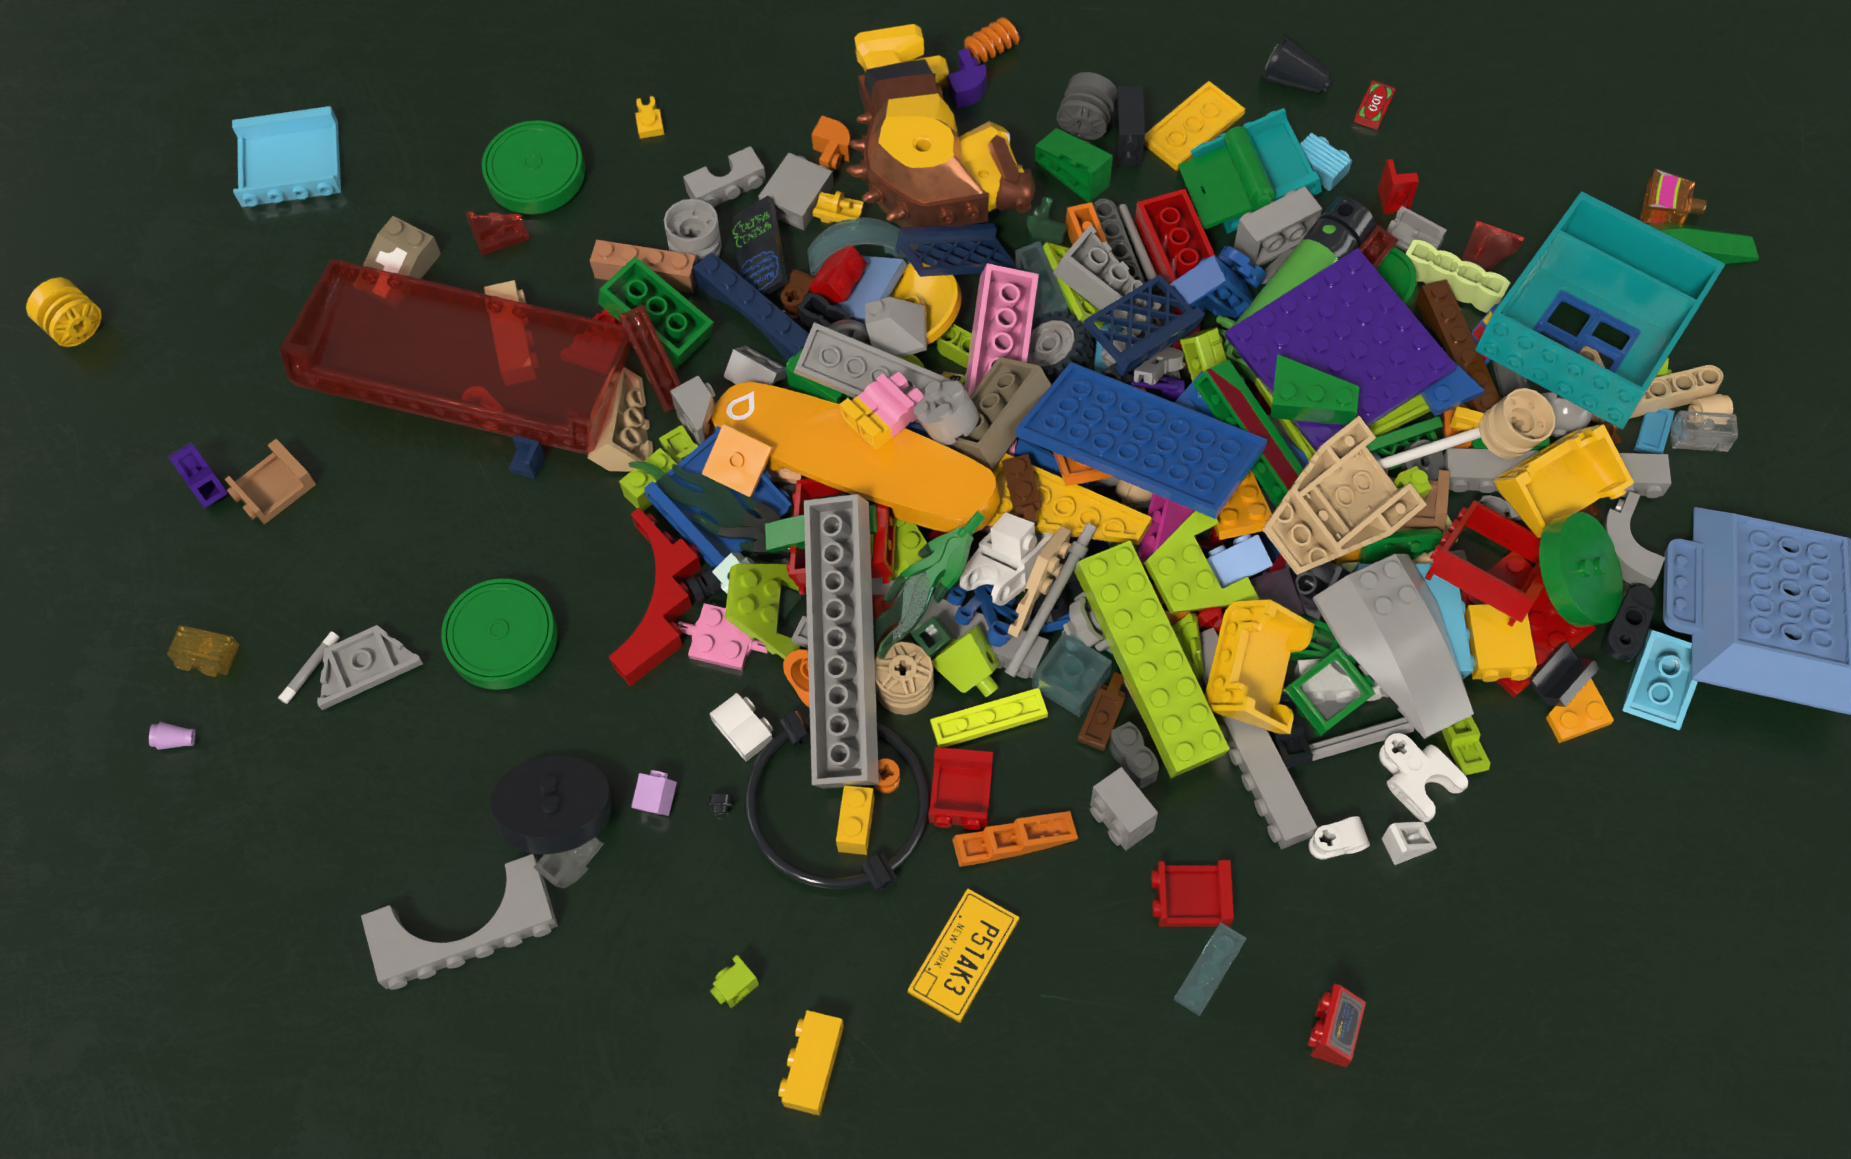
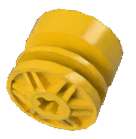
M62 277L51 278L41 283L28 298L26 306L28 316L56 343L64 347L77 346L85 342L95 333L102 318L100 308L69 279Z

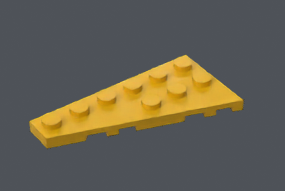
M1005 453L1001 460L1014 457ZM1001 460L993 471L999 490L1000 504L986 526H994L1005 512L1025 519L1023 514L1016 515V512L1014 513ZM1031 464L1041 500V509L1035 510L1038 526H1035V532L1055 534L1062 526L1071 531V537H1079L1085 525L1089 523L1097 528L1091 539L1118 543L1131 540L1134 545L1141 543L1152 524V517L1077 484L1065 486L1063 478Z

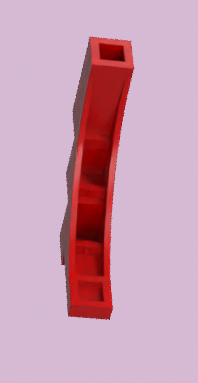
M640 508L631 513V517L635 527L649 541L653 548L656 566L653 596L648 610L635 632L620 648L609 656L613 668L629 686H632L683 646L680 638L682 632L673 621L692 608L689 598L692 594L683 582L701 569L699 561L701 555L693 544L687 545L682 538L674 542L673 538L666 531L662 533L657 528L659 524L650 513L645 515Z

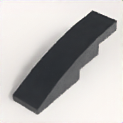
M1286 677L1284 680L1283 688H1285L1288 685ZM1281 693L1279 704L1288 706L1293 711L1294 716L1290 734H1278L1270 731L1275 747L1286 768L1313 763V754L1304 736V725L1296 711L1295 704L1287 694L1283 695Z

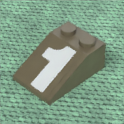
M392 216L377 234L356 279L355 289L396 310L441 255L434 237Z

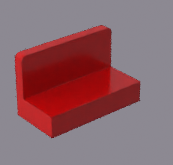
M1387 159L1378 187L1384 214L1397 213L1401 206L1410 210L1419 183L1417 173L1396 175L1393 159Z

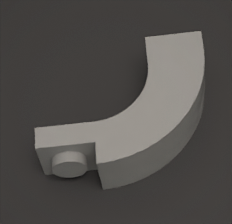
M1629 491L1624 500L1619 498L1614 510L1609 509L1601 525L1605 528L1615 546L1623 580L1633 586L1642 585L1650 589L1657 580L1665 557L1646 550L1633 538L1630 530V520L1640 495Z

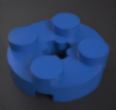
M1224 246L1217 257L1237 275L1240 274L1245 277L1244 281L1255 289L1258 288L1267 276L1260 266L1257 265L1254 269V265L1250 262L1251 259L1232 247Z

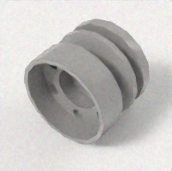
M698 199L682 200L672 205L664 217L669 251L696 255L697 263L710 252L719 257L722 245L715 209L709 203Z

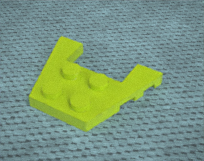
M1194 511L1144 562L1170 614L1220 606L1227 607L1237 601L1259 600L1248 576L1222 589L1194 536L1219 524L1217 518L1214 519Z
M735 564L731 566L725 619L751 639L757 638L765 644V649L771 654L777 653L785 660V657L790 652L800 649V646L792 643L790 637L777 633L781 585L799 591L798 586L788 576L787 564Z

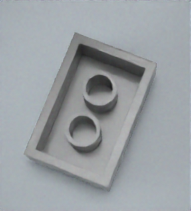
M1306 187L1297 191L1292 190L1283 198L1275 202L1271 201L1269 205L1253 213L1248 212L1239 219L1234 249L1250 258V262L1254 265L1255 269L1257 265L1261 266L1279 257L1287 250L1294 249L1314 223L1319 220L1322 207Z

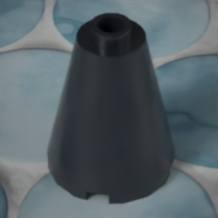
M1283 34L1281 39L1285 40L1283 45L1280 43L1276 45L1264 68L1268 73L1266 76L1261 75L1260 79L1265 82L1314 94H1319L1321 90L1326 92L1332 81V78L1329 77L1330 71L1288 35Z

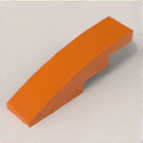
M1067 811L1018 818L1014 823L989 826L981 832L955 835L952 840L959 867L1051 848L1078 839L1071 812Z

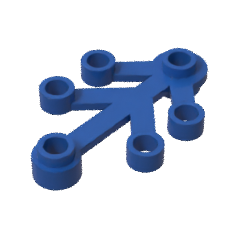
M959 584L957 587L950 589L947 600L952 605L960 606L968 591L961 588ZM981 585L973 589L975 596L964 607L958 608L954 619L961 625H969L974 613L981 607L989 627L987 632L988 642L995 647H1001L1008 643L1011 637L1007 633L1009 625L1013 624L1019 615L1016 613V610L1011 609L1016 598L1014 597L1003 606H998L992 602V596L987 594V591L992 593L994 585ZM995 611L1006 617L1005 623L998 621Z

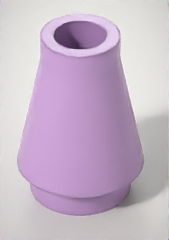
M164 722L152 724L149 732L150 747H156L157 750L193 746L195 741L194 729H187Z

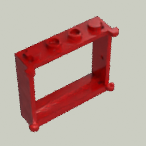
M810 478L797 480L796 492L792 496L794 515H791V517L804 515L805 500H814L816 497L846 492ZM876 503L877 533L874 534L871 578L883 577V584H889L891 582L890 576H893L896 517L891 507ZM792 547L789 548L791 554L790 562L787 563L788 576L798 586L799 594L806 595L805 549Z
M1474 500L1469 509L1462 508L1457 519L1454 520L1448 532L1445 533L1440 543L1436 546L1430 557L1434 563L1425 579L1430 581L1433 575L1440 577L1510 616L1511 618L1507 625L1513 627L1516 620L1521 623L1523 622L1544 586L1539 560L1541 538H1537L1529 529ZM1466 526L1536 564L1521 590L1449 552Z

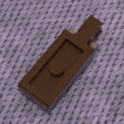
M1026 454L1001 460L1014 513L1016 512V515L1023 514L1025 520L1031 521L1035 526H1038L1035 510L1041 509V500L1029 455Z
M1114 672L1109 686L1102 684L1098 688L1077 741L1105 751L1111 731L1116 724L1125 701L1126 693L1120 691L1124 682L1123 675Z

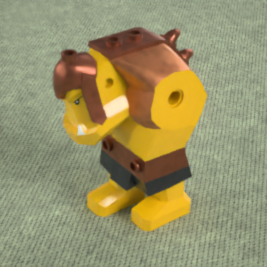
M911 24L861 32L854 38L856 58L865 71V75L859 76V92L865 110L856 120L858 123L866 124L869 128L867 136H862V139H854L849 142V145L854 150L861 151V155H864V160H860L861 164L849 166L847 172L851 176L863 178V182H867L869 191L862 196L863 201L866 203L877 202L880 208L887 214L886 219L895 222L901 228L970 225L988 222V212L996 208L1000 211L1016 209L1020 213L1031 209L1030 202L1035 194L1033 176L1030 169H1023L1022 165L1016 163L1009 145L1010 133L1004 127L989 121L958 137L954 114L943 101L941 88L948 85L949 71L946 59L941 56L914 59L924 55V40L919 26Z

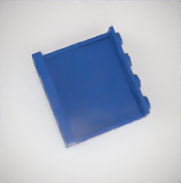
M719 426L715 427L714 434L656 483L652 481L644 487V496L689 544H693L701 557L713 570L730 553H743L755 542L753 540L718 537L721 526L727 528L742 527L744 509L751 516L761 519L753 511L757 502L771 508L781 519L790 512L792 506L790 496L782 488L778 490L772 484L773 479L766 470L763 471L752 497L702 475L721 430Z

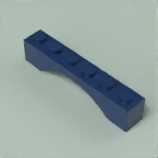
M710 252L693 267L697 285L713 299L728 304L744 315L769 339L787 362L790 357L797 355L804 348L809 333L713 252Z

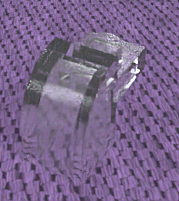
M594 837L586 844L573 850L557 854H544L533 868L554 886L566 888L575 883L589 869L586 865L603 846V843Z

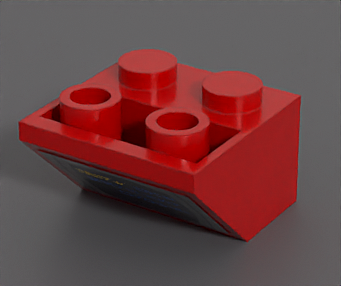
M1334 984L1329 992L1324 991L1315 1012V1016L1320 1017L1319 1021L1317 1020L1315 1028L1312 1027L1308 1039V1045L1312 1046L1310 1056L1347 1067L1352 1061L1366 1002L1337 984Z

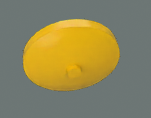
M911 263L907 264L889 295L892 298L925 306L927 345L937 340L952 325L960 310L962 299L960 286L953 275L920 277ZM922 263L924 267H932L930 265Z

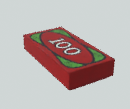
M1372 80L1354 122L1378 130L1396 88Z

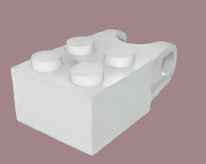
M990 532L979 542L978 550L966 564L960 576V587L970 591L981 585H994L991 593L992 602L998 606L1005 605L1026 589V584L1038 555L1055 534L1035 532L1037 537L1035 548L1028 552L1020 561L992 550Z

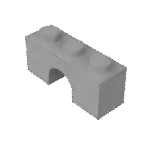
M747 147L728 156L731 172L726 176H713L706 166L683 176L686 191L690 198L703 200L714 208L720 203L734 199L740 194L756 189L766 183L764 167L752 147Z

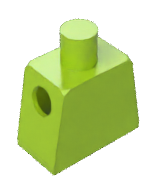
M978 624L931 660L932 666L962 693L967 692L976 685L982 694L988 697L999 688L990 676L999 666V661Z

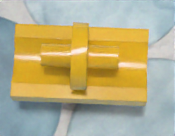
M837 191L835 195L820 192L817 205L813 210V216L820 218L821 222L830 224L835 221L843 223L845 228L855 229L864 209V202L845 198L843 192Z

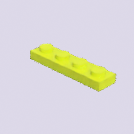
M1036 688L930 719V724L938 747L944 748L1047 718L1048 712L1040 689Z

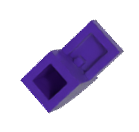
M968 48L958 51L960 71L948 74V91L956 109L976 103L983 97L986 91L985 64L978 66L976 58L971 57Z
M192 442L168 456L204 508L228 494Z

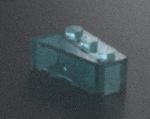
M1040 241L1016 250V270L1039 274L1032 324L1036 323L1034 319L1037 317L1044 319V314L1048 312L1052 316L1054 311H1060L1061 314L1063 311L1069 312L1065 297L1053 274Z

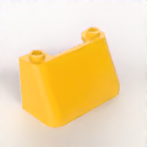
M1604 424L1573 431L1493 479L1499 493L1537 538H1541L1546 525L1554 518L1577 513L1600 498L1609 497L1611 500L1616 499L1626 493L1625 489L1634 484Z
M1272 600L1237 601L1229 605L1223 616L1205 692V698L1212 712L1274 733L1290 734L1293 724V711L1288 706L1279 704L1290 653L1302 651L1309 645L1314 624Z

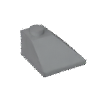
M892 297L865 304V325L872 347L898 358L927 350V319L924 305Z

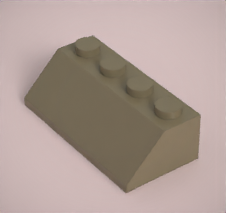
M999 357L970 396L979 413V421L969 435L966 437L964 434L955 438L957 442L948 446L983 466L994 469L1016 439V427L1051 386L1042 368L1039 365Z

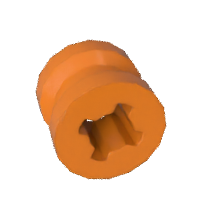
M890 759L878 760L879 784L873 786L881 793H891L900 784L899 767Z

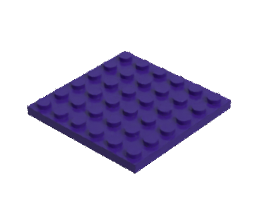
M1358 248L1225 331L1227 340L1272 397L1277 354L1359 386L1356 417L1360 416L1368 427L1455 372L1457 368L1455 363ZM1291 420L1315 451L1346 426Z

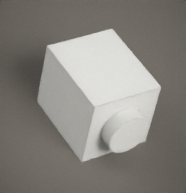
M1005 512L990 529L992 550L1020 561L1036 546L1035 525L1031 521Z

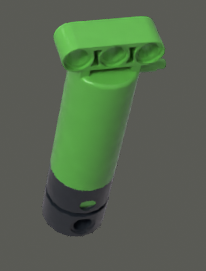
M1345 196L1336 197L1238 320L1234 321L1219 315L1216 318V322L1222 327L1230 329L1358 248L1360 250L1376 230L1377 224L1370 211L1352 198ZM1218 329L1219 335L1223 340L1222 346L1226 359L1230 360L1240 376L1255 383L1256 375L1245 361L1239 358L1241 356L1225 337V330Z

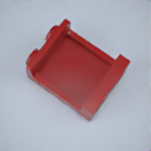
M935 747L931 803L928 814L929 823H934L935 826L943 828L951 827V825H963L968 830H979L981 827H987L993 752Z
M1218 860L1216 866H1165V861H1158L1156 870L1151 872L1152 888H1157L1158 899H1153V917H1158L1159 927L1231 926L1234 914L1230 860Z

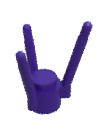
M1131 370L1128 374L1134 375V371ZM1162 377L1158 381L1161 383H1156L1153 386L1143 381L1139 383L1131 382V385L1135 387L1161 389V398H1166V400L1175 402L1184 392V380H1176V378Z

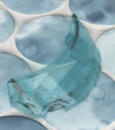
M861 217L859 219H847L838 222L818 235L807 250L810 273L814 276L817 275L829 256L851 245L872 244L884 246L885 254H892L897 259H903L906 264L910 263L906 255L899 256L895 251L899 229L888 222L874 218Z

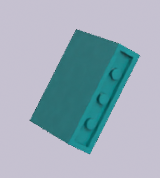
M1284 108L1272 111L1265 117L1243 125L1249 132L1275 192L1274 202L1283 198L1288 192L1292 190L1297 191L1303 187H1306L1312 196L1322 192L1320 178L1316 171L1313 172L1287 120ZM1226 133L1212 141L1201 143L1196 148L1190 150L1192 159L1224 147V136ZM1242 216L1222 223L1227 234L1238 229L1239 219Z

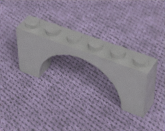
M531 854L505 864L506 890L499 909L483 928L464 939L448 943H435L419 939L406 931L398 913L390 905L361 915L378 982L386 989H399L407 985V981L412 979L432 977L436 974L437 970L445 967L456 968L462 966L467 959L487 957L493 954L495 949L503 946H517L523 942L522 939L533 935L534 937H541L549 934L552 928L558 927L542 871L535 856Z

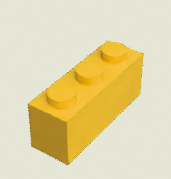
M808 1010L806 1011L805 1018L799 1019L795 1036L799 1037L796 1049L791 1048L787 1061V1066L791 1067L788 1079H782L779 1089V1096L783 1097L782 1103L784 1107L820 1116L844 1028L842 1019Z

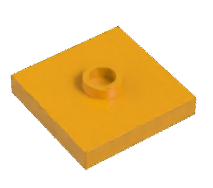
M723 424L702 475L752 497L774 447Z

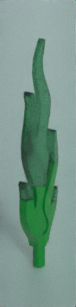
M976 511L963 528L958 526L952 532L939 536L927 543L918 552V556L925 559L909 566L895 579L885 595L884 601L890 604L902 589L903 591L896 602L873 622L874 649L882 635L890 627L899 621L900 624L880 643L877 652L878 658L884 659L888 650L916 628L922 620L934 589L943 575L944 577L936 587L933 600L938 604L960 578L967 563L970 545L974 539L971 535L986 518L980 512Z

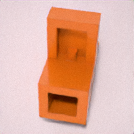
M821 116L811 134L813 150L822 152L819 159L820 165L827 167L833 173L834 169L839 168L842 159L848 162L851 159L850 134L841 122Z

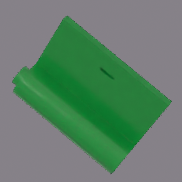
M1243 126L1233 127L1226 132L1224 147L1178 164L1204 230L1265 207L1275 198V192L1249 132Z

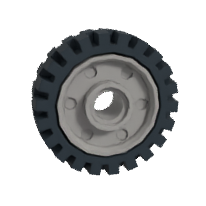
M1054 311L1053 316L1048 312L1044 314V319H1041L1039 316L1034 319L1036 323L1032 324L1027 363L1039 365L1051 385L1070 362L1080 366L1089 365L1090 360L1088 357H1092L1093 350L1091 348H1094L1092 338L1088 330L1082 325L1083 323L1074 314L1070 315L1069 312L1065 311L1061 314L1060 311Z

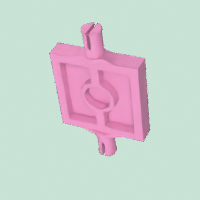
M704 603L700 618L695 625L679 621L678 627L681 632L692 635V643L688 653L691 659L743 671L746 659L752 650L766 654L769 653L765 649V644L755 638L751 639L725 619L726 608Z

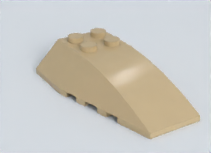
M1360 416L1352 420L1318 448L1262 528L1296 575L1392 535L1427 505L1411 483L1397 489L1369 452L1366 446L1376 437Z

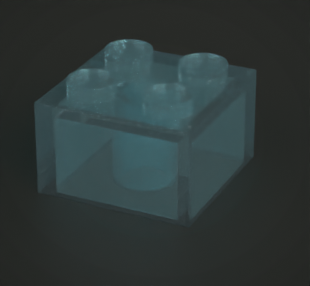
M1064 631L1034 672L1032 688H1039L1041 694L1080 717L1096 695L1098 688L1109 677L1112 661L1073 636H1067Z

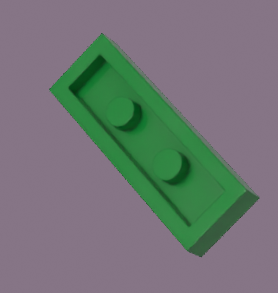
M1438 528L1394 532L1386 538L1362 547L1360 549L1359 561L1362 564H1374L1394 554H1408L1411 560L1424 552L1428 554L1432 550L1434 551L1440 543L1443 533Z

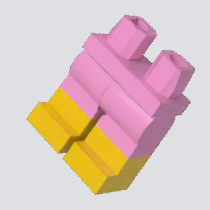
M900 372L895 373L889 378L881 374L876 378V382L868 385L864 392L853 400L847 398L839 404L843 419L858 434H861V437L876 451L902 431L910 422L912 423L917 419L913 409L924 397L923 393L917 388H913L906 395L902 392L909 385L906 378Z

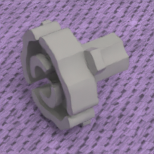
M1082 592L1074 598L1075 602L1069 605L1070 621L1063 625V640L1072 648H1078L1083 644L1088 647L1096 644L1095 648L1098 651L1107 650L1113 654L1087 597Z

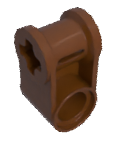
M797 269L793 270L788 284H786L781 292L782 312L792 320L800 319L798 305L808 293H813L809 289V285L815 278L814 275Z

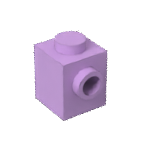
M651 770L650 775L639 773L631 808L669 816L677 782L667 779L668 774Z

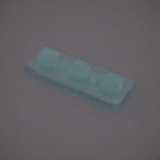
M1220 922L1174 997V1000L1200 1016L1247 938Z

